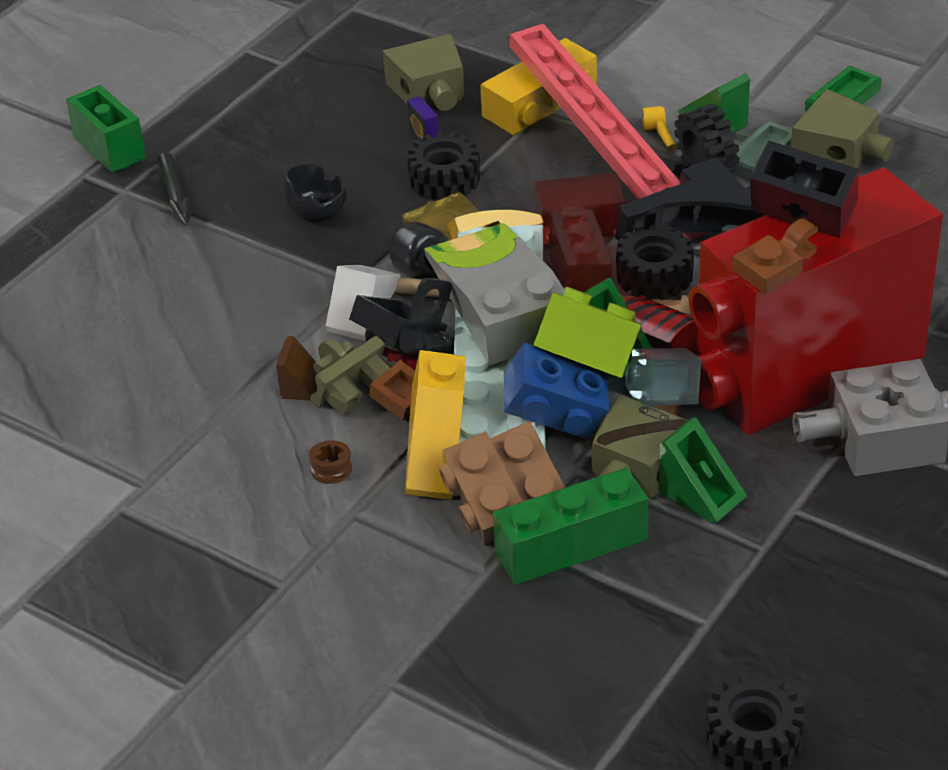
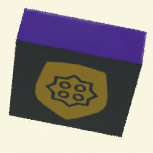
M419 96L407 100L409 133L416 140L419 139L424 142L423 136L428 134L432 138H436V132H439L438 115Z

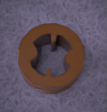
M326 440L314 445L309 451L312 477L324 484H335L345 480L352 472L351 452L348 445L336 440Z

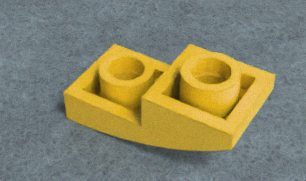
M489 210L456 217L447 225L452 239L458 238V231L462 233L476 227L488 228L505 223L507 226L541 225L544 222L541 215L527 211Z

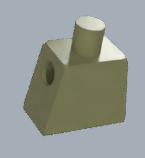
M451 34L383 50L385 82L406 104L407 100L419 96L430 107L436 106L441 111H448L456 105L457 100H461L465 96L463 66Z
M826 89L792 127L791 148L858 168L867 157L886 162L892 154L894 139L878 134L880 122L878 111Z

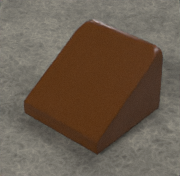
M287 336V339L284 340L276 364L280 395H282V399L311 401V395L317 391L315 378L318 373L313 367L316 361L294 336Z

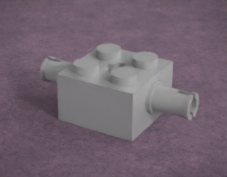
M921 359L830 372L827 409L801 413L794 412L792 417L794 434L799 443L806 440L837 436L854 476L946 462L948 448V390L939 392L934 387Z

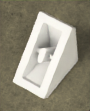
M364 265L337 266L326 321L327 332L366 341L371 331L349 320L356 296L391 298L396 290L397 282L401 278L400 274Z

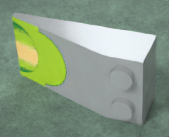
M505 223L424 248L425 255L438 278L452 284L449 297L488 365L514 357L523 343L534 345L552 293L558 292L563 294L565 290L552 269Z

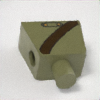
M619 394L593 440V475L599 477L627 467L647 497H654L659 492L660 443L688 420Z

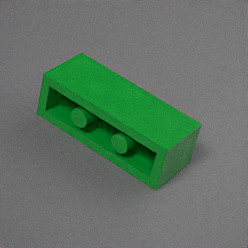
M626 467L493 511L495 553L513 584L517 585L648 540L649 498Z

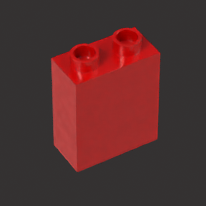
M885 167L859 177L858 201L841 237L838 238L820 231L810 236L807 240L817 246V252L810 258L803 260L802 273L768 294L763 293L733 271V256L767 235L780 241L788 228L793 224L792 222L771 215H765L702 241L700 246L699 285L691 288L688 298L691 315L698 327L697 356L688 361L686 368L690 388L698 402L708 410L720 407L749 436L793 416L794 412H802L828 400L830 372L910 361L924 357L943 214Z

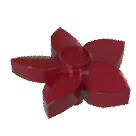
M384 348L382 356L387 358V362H398L401 360L413 370L416 369L418 356L405 353L402 350Z

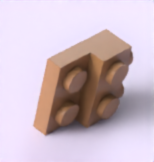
M531 421L489 438L485 431L442 450L444 464L439 466L438 469L444 485L449 493L457 490L463 502V505L458 507L463 523L469 533L478 532L484 546L494 542L493 511L565 488Z

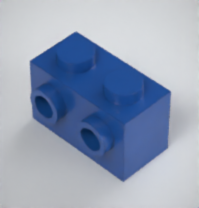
M527 343L522 344L504 371V413L588 439L609 412L608 377L604 371Z

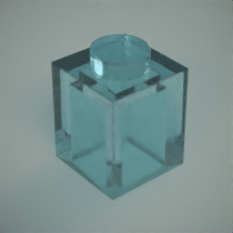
M686 348L633 349L632 363H628L625 372L627 389L634 398L645 406L698 404L701 358Z

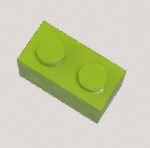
M565 287L563 294L553 292L533 346L622 378L642 324L633 320L636 312L613 303H609L607 310L589 304L591 295L570 287Z

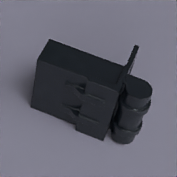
M424 278L418 285L412 306L398 299L364 295L356 296L349 320L375 333L386 346L402 350L405 353H411L414 356H419L420 350L454 355L455 337L446 332L447 324L441 322L452 290L450 282L441 279ZM432 289H437L439 291L437 305L430 312H424L422 305L426 294Z

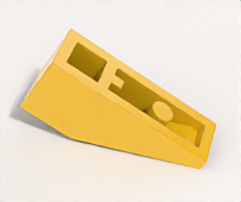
M424 350L419 352L411 391L405 494L452 500L453 492H448L438 467L444 464L442 450L459 443L466 356Z

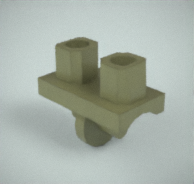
M377 335L356 349L349 341L343 345L332 339L322 342L318 347L320 360L313 364L315 371L318 373L315 378L317 391L311 395L310 400L318 408L329 403L342 415H346L355 409L363 396V393L355 384L362 380L370 388L371 383L391 368L382 357L385 343Z

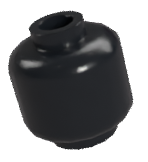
M407 223L397 230L391 240L389 247L390 260L398 271L413 279H437L438 276L428 261L424 248L449 241V238L439 229L425 223Z

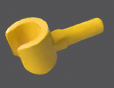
M663 106L643 107V130H657L668 151H674L677 146L666 126L665 108Z

